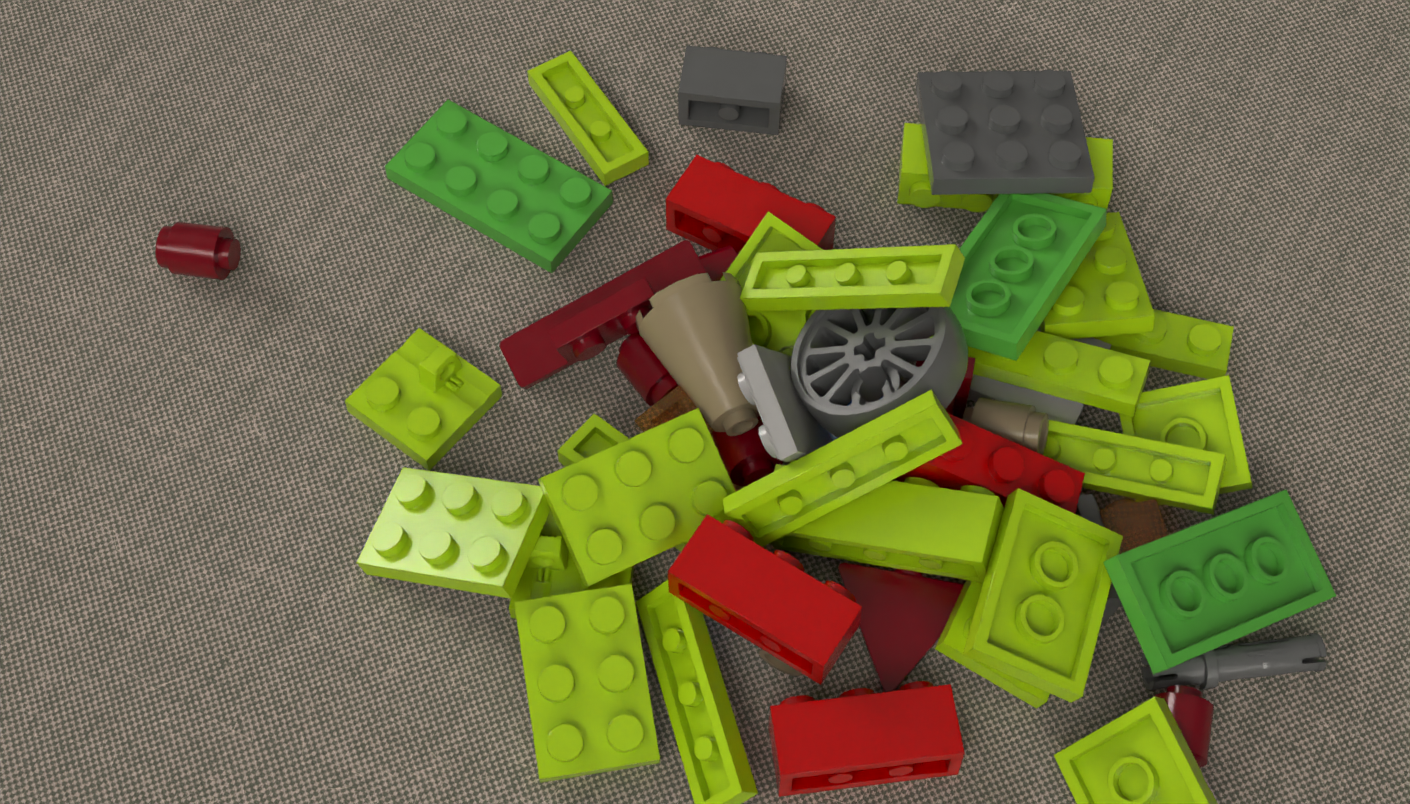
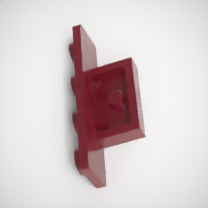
M684 240L503 339L499 343V347L518 385L522 389H529L578 361H585L595 357L607 345L625 335L638 333L636 315L640 310L643 317H645L653 309L649 301L652 296L679 280L707 272L690 241Z

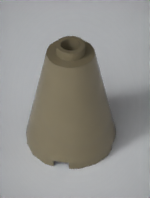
M722 272L726 281H711L708 273L696 274L679 280L652 296L649 301L653 309L645 317H643L639 310L636 315V327L640 336L695 408L700 409L703 418L711 429L715 432H726L728 436H737L754 428L758 424V417L760 416L756 405L750 404L744 397L737 379L738 374L742 372L737 359V353L753 345L746 306L740 299L742 287L738 279L731 273Z

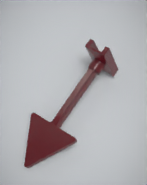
M968 357L967 370L960 389L945 409L947 413L960 419L963 418L973 377L976 358ZM925 360L916 361V367H921ZM841 563L838 567V574L843 587L848 589L855 596L856 603L862 606L859 629L882 691H895L940 639L964 584L926 578L922 576L921 572L903 569L888 571L850 563Z

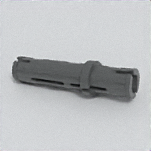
M1310 633L1305 636L1222 645L1162 672L1153 674L1150 667H1141V673L1148 691H1156L1173 685H1198L1200 689L1205 690L1217 687L1218 682L1308 671L1320 672L1325 669L1326 661L1324 659L1316 660V657H1326L1327 655L1322 637L1318 633ZM1143 653L1141 657V663L1143 665H1146L1149 663L1145 657V654Z

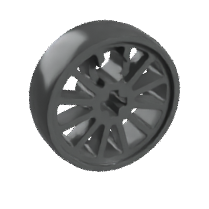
M950 307L816 310L805 323L795 342L791 357V376L797 394L806 409L825 430L839 438L931 389L944 409H946L956 396L964 380L968 364V346L962 326ZM925 360L921 367L914 366L913 361Z

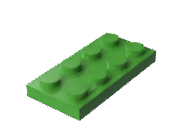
M447 100L385 165L387 179L550 273L557 269L613 204L612 190L450 100Z
M1047 193L999 194L959 249L965 257V261L950 308L962 326L967 346L1017 361L1106 227L1107 209Z
M1287 490L1118 554L1103 562L1153 674L1172 668L1336 597L1334 589Z

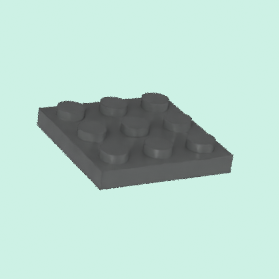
M993 70L917 73L916 94L932 195L1091 193L1095 177L1071 71Z

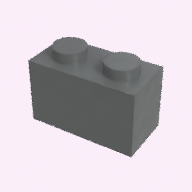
M687 45L678 90L679 125L778 135L786 86L787 56L765 52L755 53Z

